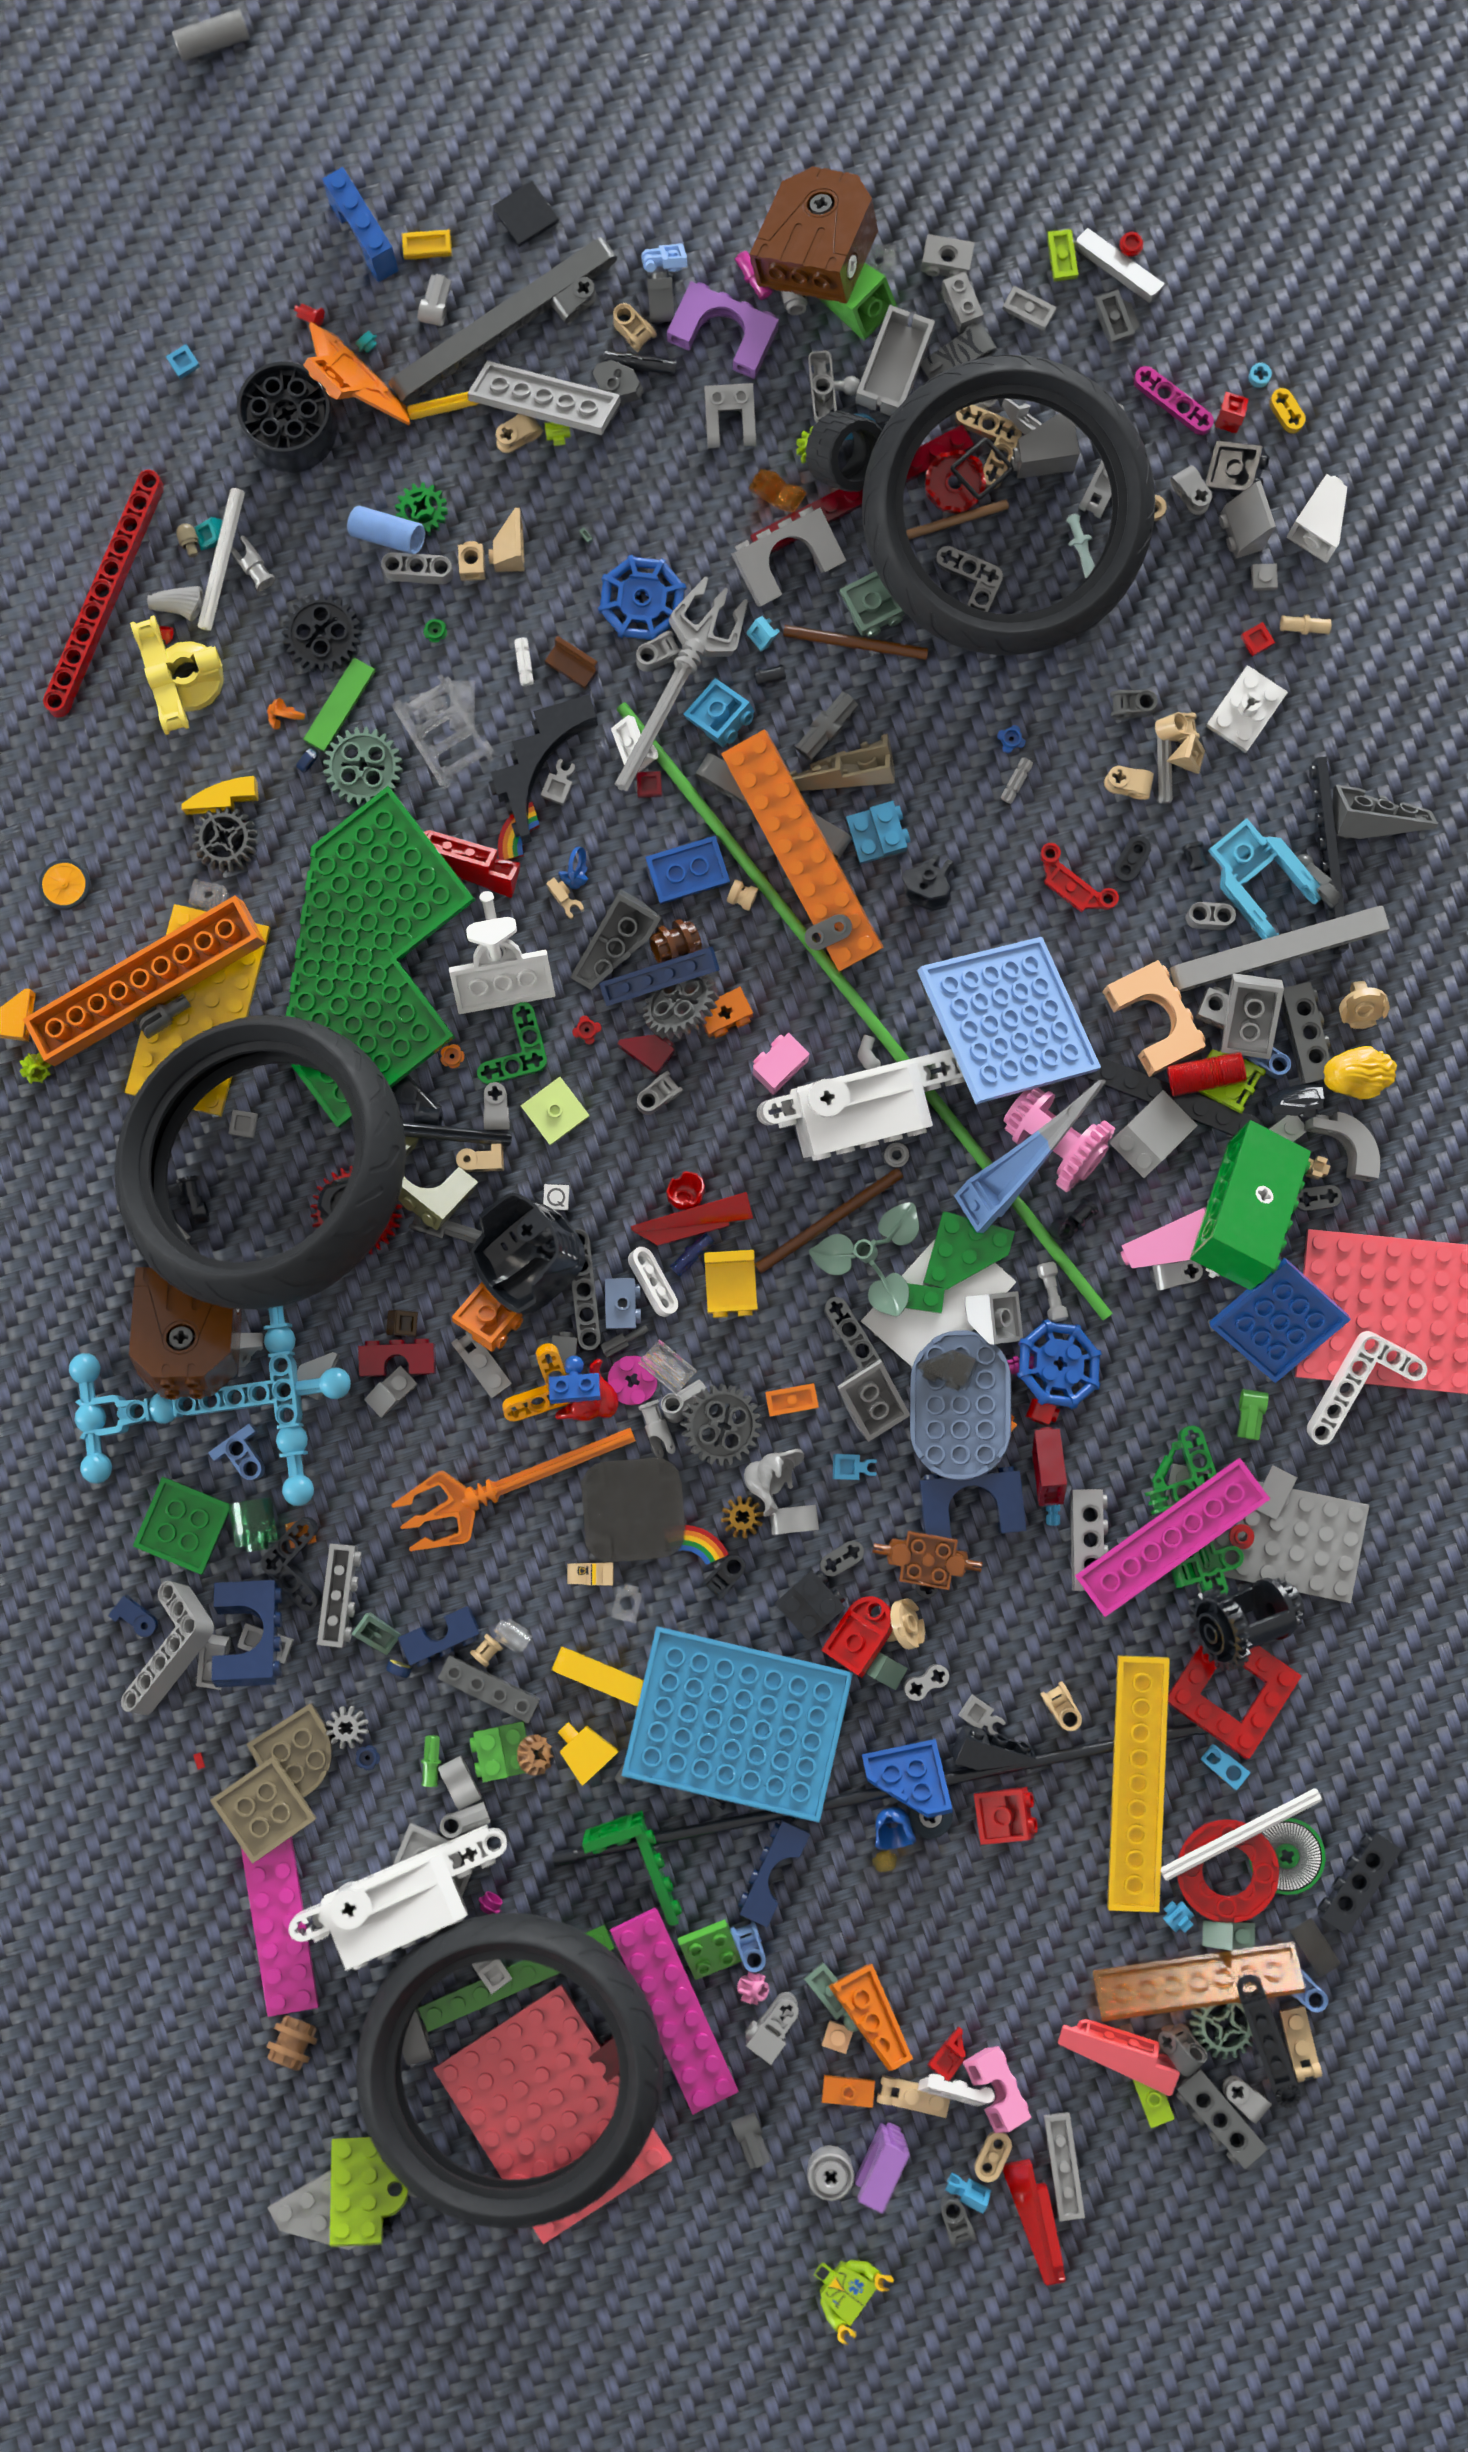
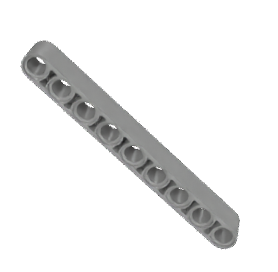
M1377 906L1170 967L1169 970L1174 987L1179 992L1231 978L1233 973L1245 974L1376 936L1389 931L1390 927L1384 906Z

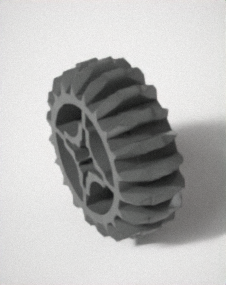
M226 807L224 813H222L221 808H216L215 815L210 810L207 811L209 816L207 820L202 816L199 818L202 826L194 825V829L199 832L192 834L193 840L197 841L192 844L193 849L198 850L195 855L197 858H203L201 862L204 866L210 863V869L213 871L218 865L221 873L225 872L226 866H228L230 872H234V865L236 864L240 869H243L244 866L241 862L245 860L250 863L251 859L248 854H256V850L251 846L259 844L258 840L254 839V837L258 836L257 830H252L255 824L253 821H248L249 817L247 814L241 815L239 809H235L232 813L231 809ZM231 822L239 825V827L225 829L220 823ZM214 828L215 836L207 845L208 834ZM220 831H222L224 836L228 837L230 848L223 843ZM244 834L243 844L237 852L235 844ZM224 850L227 851L230 854V856L217 857L212 855L211 853L214 851L219 852Z

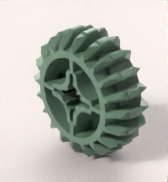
M1222 1988L1221 1996H1219L1217 1990L1213 1989V1998L1210 1999L1205 1993L1203 1998L1206 2002L1204 2004L1200 2001L1196 2002V2005L1201 2008L1200 2011H1191L1192 2015L1198 2017L1197 2019L1190 2020V2024L1197 2027L1191 2031V2034L1199 2036L1196 2040L1200 2045L1204 2044L1203 2048L1206 2053L1212 2049L1211 2055L1216 2058L1221 2051L1222 2058L1227 2059L1228 2052L1230 2051L1232 2057L1237 2058V2049L1245 2054L1247 2051L1243 2045L1245 2043L1251 2047L1254 2045L1249 2039L1250 2036L1253 2037L1238 1997V1992L1232 1990L1228 1996V1990ZM1227 2004L1223 2006L1220 2013H1209L1217 2005ZM1234 2006L1239 2007L1242 2011L1244 2026L1234 2021ZM1227 2018L1233 2026L1229 2025L1223 2029L1216 2021L1220 2022L1222 2019ZM1205 2021L1215 2026V2041L1210 2040L1207 2036ZM1232 2033L1240 2034L1234 2041L1223 2043L1228 2035Z

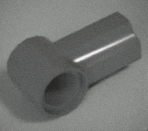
M753 2112L731 2121L738 2143L742 2145L750 2169L761 2167L770 2162L771 2159L761 2135L763 2132L756 2113Z

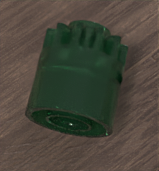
M271 1497L228 1505L236 1548L246 1547V1553L269 1549V1542L278 1541Z

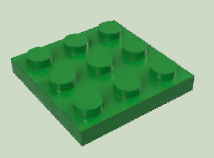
M162 1476L133 1547L203 1575L233 1505Z

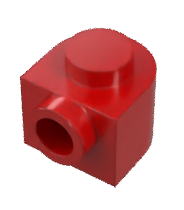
M1032 1398L1025 1417L1048 1427L1050 1422H1056L1060 1409L1051 1404L1041 1405L1038 1403V1399Z

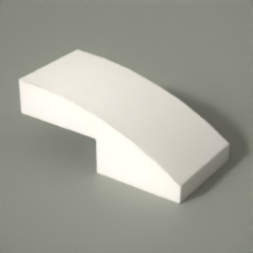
M500 1959L472 1964L491 1994L512 1980L511 1975Z

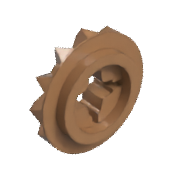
M529 1735L519 1744L517 1760L525 1773L536 1776L544 1774L546 1769L551 1767L550 1760L554 1756L551 1754L550 1749L552 1746L547 1743V1738L539 1735ZM539 1750L538 1756L540 1759L534 1760L535 1755L533 1751Z

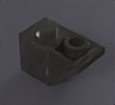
M951 1350L920 1363L918 1369L923 1373V1378L932 1382H936L939 1379L946 1382L945 1386L959 1392L960 1388L967 1391L978 1362L972 1357Z

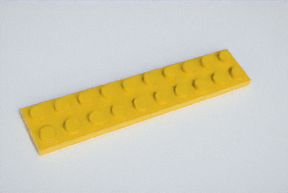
M1119 1655L1117 1657L1107 1909L1112 1911L1159 1912L1170 1660L1168 1657Z

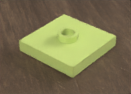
M558 1077L521 1105V1108L550 1146L590 1117L561 1077Z

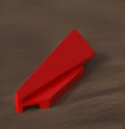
M431 830L424 832L459 878L512 898L520 870L519 862L496 859L498 856L497 850Z
M747 1192L633 1225L631 1230L651 1243L660 1246L729 1227V1222L753 1219Z
M1030 2159L1004 2164L1002 2171L1044 2283L1049 2286L1066 2282L1051 2202L1045 2182L1036 2184Z

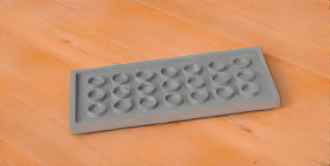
M1172 1464L1168 1485L1186 1480L1189 1477L1187 1466ZM1206 1470L1204 1472H1197L1196 1474L1197 1476L1203 1475L1205 1483L1206 1480L1204 1474H1209V1472ZM1257 1481L1262 1487L1264 1482ZM1180 1486L1177 1489V1496L1180 1499L1189 1494L1185 1486ZM1168 1489L1166 1496L1169 1495L1170 1499L1167 1502L1168 1505L1174 1504V1501L1170 1497V1489ZM1292 1489L1277 1520L1255 1510L1238 1522V1524H1245L1253 1530L1254 1542L1249 1548L1241 1549L1244 1554V1561L1241 1566L1223 1572L1224 1576L1255 1583L1263 1578H1280L1281 1581L1286 1580V1582L1291 1583L1299 1593L1351 1603L1369 1505ZM1234 1526L1213 1540L1215 1549L1232 1546L1229 1541V1532ZM1244 1532L1238 1534L1239 1541H1245L1246 1534ZM1233 1550L1227 1551L1225 1554L1226 1562L1233 1564L1236 1561L1235 1552Z

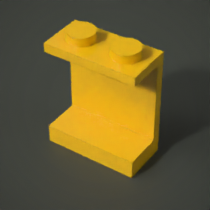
M754 1250L704 1253L708 1314H713V1318L728 1317V1313L738 1312L740 1317L753 1316V1311L758 1310Z

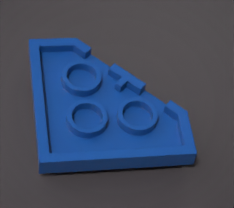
M936 1739L862 1754L867 1782L927 1818L953 1813Z

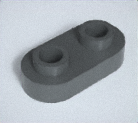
M834 915L808 928L805 933V942L813 950L824 949L847 938L852 932V922L845 915ZM837 922H841L844 925V929L841 932L835 930ZM819 933L821 940L814 942L812 939L813 934Z

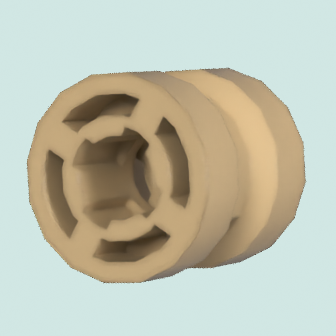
M736 879L729 892L727 902L733 905L738 903L742 906V909L750 911L758 893V888L744 886L743 882Z

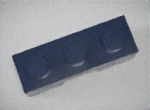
M466 1606L444 1616L448 1632L442 1640L436 1641L429 1638L424 1627L398 1637L409 1665L416 1663L417 1667L431 1662L430 1656L438 1652L442 1657L455 1651L453 1646L462 1642L463 1646L477 1641L476 1635L481 1632L470 1607Z

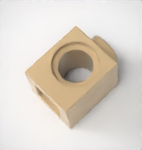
M468 541L464 545H458L461 581L486 580L483 544ZM470 556L478 558L474 564L466 563V559Z

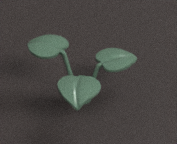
M904 1203L890 1209L882 1216L879 1221L878 1230L883 1236L887 1237L886 1239H873L871 1242L862 1239L853 1245L847 1236L834 1234L811 1248L809 1253L814 1262L831 1275H843L849 1272L852 1268L851 1259L856 1257L864 1263H869L881 1279L875 1281L870 1286L868 1292L869 1302L879 1312L897 1317L907 1306L909 1287L906 1280L898 1273H892L885 1278L874 1261L878 1255L876 1245L886 1244L891 1240L899 1246L913 1242L919 1233L920 1227L916 1205L914 1203Z

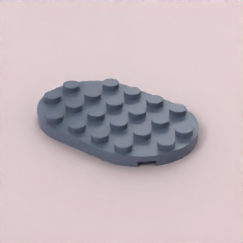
M950 1331L935 1337L919 1352L911 1371L910 1435L912 1445L923 1464L941 1477L960 1481L981 1477L999 1464L1010 1444L1011 1372L1008 1362L996 1344L990 1345L979 1333L972 1331Z

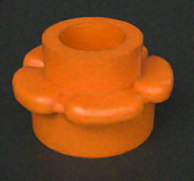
M456 1044L445 1046L441 1050L442 1057L440 1060L444 1066L457 1068L460 1066V1062L464 1061V1052ZM451 1054H454L453 1059L450 1058Z

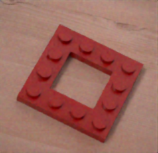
M1199 1645L1169 1691L1168 1705L1248 1760L1302 1676L1262 1647L1257 1646L1249 1649L1251 1655L1248 1656L1249 1661L1244 1663L1245 1665L1242 1667L1265 1682L1241 1722H1239L1200 1694L1216 1670L1214 1661L1209 1662L1208 1653H1202L1203 1646Z

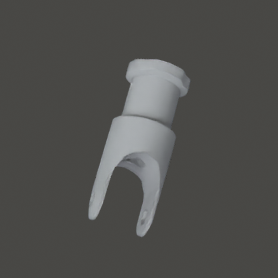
M241 536L240 538L246 546V555L242 558L234 547L231 548V552L244 572L250 575L256 583L255 588L258 591H263L275 582V577L266 570L264 561L249 540Z
M657 1399L640 1405L638 1408L643 1413L646 1422L645 1429L654 1454L657 1458H662L664 1452L661 1440L664 1442L668 1453H675L676 1448L667 1421L662 1418L658 1406L659 1400Z

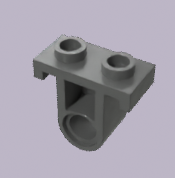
M666 271L651 272L652 277H647L650 322H672L674 306L671 275H666Z

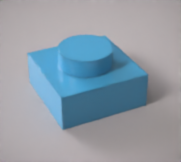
M187 344L166 356L179 379L200 368L199 363Z

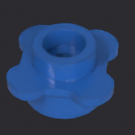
M1017 725L998 732L997 738L1001 740L1004 752L1010 753L1012 749L1024 747L1025 739L1022 738L1020 728Z

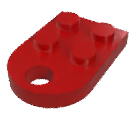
M867 1596L858 1599L849 1607L821 1651L863 1678L893 1631L890 1606L877 1597ZM875 1606H881L880 1615L873 1618L871 1616L872 1609Z

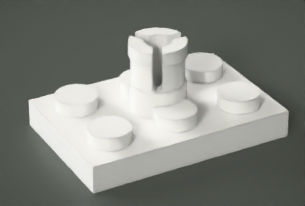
M1247 665L1206 727L1246 753L1288 692Z

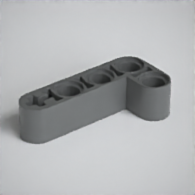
M840 1297L830 1298L825 1305L824 1312L858 1367V1370L844 1379L843 1382L881 1359L847 1303ZM832 1303H835L836 1306L839 1304L842 1306L840 1309L842 1317L846 1314L849 1316V1318L841 1321L839 1325L835 1322L840 1319L837 1313L831 1314L829 1311L832 1308ZM850 1323L854 1325L856 1329L855 1335L851 1337L845 1336L842 1332L844 1324ZM865 1345L869 1350L868 1356L865 1358L858 1357L855 1353L856 1346Z

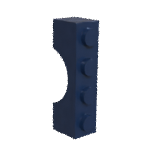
M784 1819L781 1820L780 1824L775 1822L770 1833V1837L773 1840L769 1847L764 1846L759 1860L763 1862L759 1870H753L748 1881L752 1886L748 1894L743 1892L737 1905L741 1908L740 1915L768 1928L778 1906V1901L772 1895L768 1886L770 1872L779 1861L801 1856L810 1836V1831Z

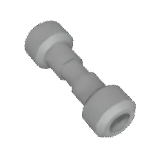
M1047 1262L1039 1264L1037 1266L1038 1276L1043 1279L1049 1297L1050 1309L1047 1311L1048 1319L1051 1322L1067 1320V1309L1065 1306H1062L1056 1288L1055 1276L1058 1274L1056 1263Z

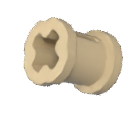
M489 1634L484 1636L485 1640L476 1650L470 1652L485 1667L489 1665L488 1661L495 1653L503 1649Z

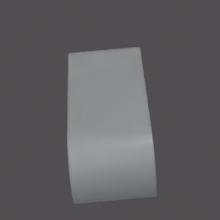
M391 552L384 555L381 561L386 578L392 581L447 584L453 579L454 575L450 560L440 555H414ZM398 563L399 567L396 570L391 571L387 569L390 564ZM415 565L424 566L420 572L412 571ZM440 566L448 568L443 574L436 573L437 568Z
M419 2005L410 2020L402 2052L408 2066L433 2058V2050H430L428 2046V2041L430 2040L425 2025H422L420 2020Z

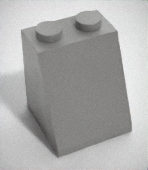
M1058 413L1019 438L1016 448H1013V457H1011V464L1014 471H1016L1017 479L1074 471L1080 455L1075 424Z

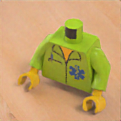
M840 2261L834 2270L822 2262L814 2273V2276L824 2282L820 2289V2303L826 2319L838 2333V2339L841 2343L849 2345L845 2341V2334L848 2332L853 2338H856L855 2331L847 2328L846 2324L848 2326L852 2325L876 2289L879 2291H889L883 2285L885 2279L888 2282H893L892 2276L882 2275L881 2271L867 2261Z

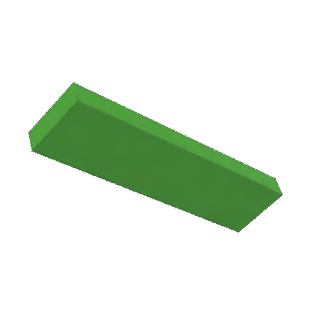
M355 657L352 659L303 738L305 742L324 753L327 751L330 743L336 737L376 672L374 668Z

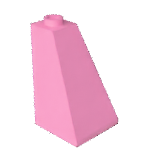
M1202 1208L1122 1245L1124 1251L1120 1253L1125 1264H1130L1131 1268L1191 1260L1190 1256L1206 1208Z

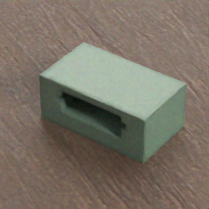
M585 528L579 530V534L588 545L593 542V538Z

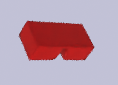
M202 1753L193 1754L197 1769L205 1768Z

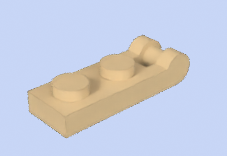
M1300 2005L1279 2010L1297 2083L1305 2081L1307 2077L1313 2076L1314 2079L1322 2077L1305 2006ZM1309 2059L1310 2066L1302 2068L1300 2061Z
M882 2075L880 2084L883 2086L881 2093H878L877 2096L878 2103L939 2117H947L950 2099L919 2091V2083ZM893 2087L899 2088L898 2097L891 2095Z

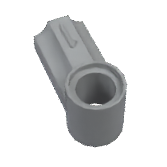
M431 275L425 299H422L419 305L418 321L443 326L447 311L446 302L452 284L451 280L442 275Z
M700 1379L677 1393H669L663 1397L661 1407L668 1422H681L685 1418L682 1413L690 1412L691 1410L686 1404H695L693 1395L701 1398V1389L708 1392ZM673 1405L679 1406L675 1411L668 1410Z
M484 1801L444 1815L440 1822L441 1833L445 1837L454 1838L459 1834L491 1823ZM455 1819L459 1825L458 1829L454 1832H448L444 1827L445 1821Z

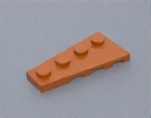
M873 1964L865 1965L828 1986L888 2071L895 2070L913 2059Z

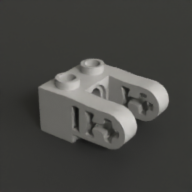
M753 383L704 386L708 448H720L718 419L720 411L739 410V413H742L744 446H756Z
M780 1993L757 2022L753 2020L745 2031L746 2047L770 2065L786 2045L784 2040L786 2038L785 2033L798 2016L797 1999L792 1993ZM790 2004L792 2006L791 2010L786 2008L782 2013V2005L787 2007Z

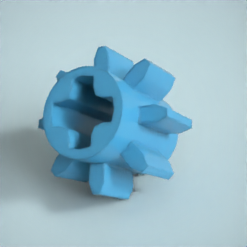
M1171 1901L1164 1908L1167 1915L1163 1919L1175 1933L1180 1928L1185 1933L1194 1925L1190 1921L1194 1914L1182 1901L1178 1905Z

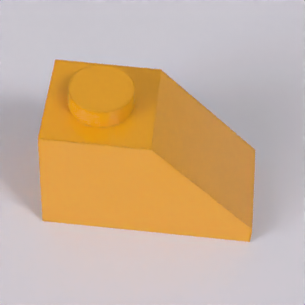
M25 988L0 1007V1038L29 1042L30 1033L23 1018L32 1014L34 1010L36 993L31 989Z

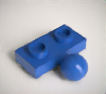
M570 1356L564 1362V1369L569 1375L549 1377V1400L551 1404L601 1400L599 1373L580 1374L584 1369V1362L578 1356Z

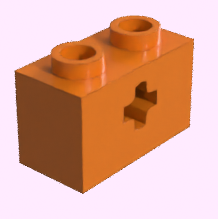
M741 987L719 996V1000L714 1001L717 1008L710 1009L713 1016H706L704 1019L707 1023L702 1025L709 1038L712 1036L719 1038L727 1034V1029L735 1025L737 1028L749 1024L751 1022L750 1018L753 1017V1011ZM722 1010H725L727 1013L731 1012L730 1019L720 1018Z

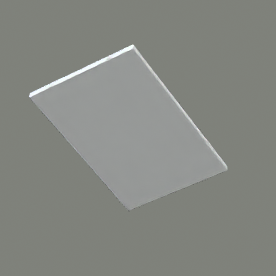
M934 1241L902 1275L907 1283L931 1286L924 1284L923 1281ZM994 1263L945 1290L941 1314L905 1309L899 1316L895 1317L879 1312L873 1307L861 1322L909 1364L912 1369L919 1352L935 1337L950 1331L974 1330L967 1322L965 1297L1006 1293L1016 1281L1002 1267Z

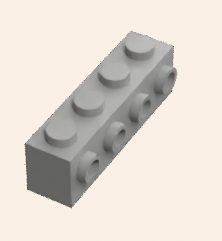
M334 1543L329 1546L317 1645L343 1648L346 1647V1642L351 1641L352 1627H348L349 1618L354 1617L355 1602H352V1594L357 1592L359 1580L358 1577H355L356 1567H360L362 1552H358V1546Z

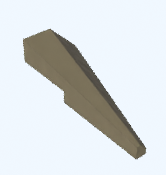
M888 734L881 735V740L870 745L867 742L861 743L858 750L839 752L810 764V769L797 774L795 770L790 772V775L799 791L895 783V769Z

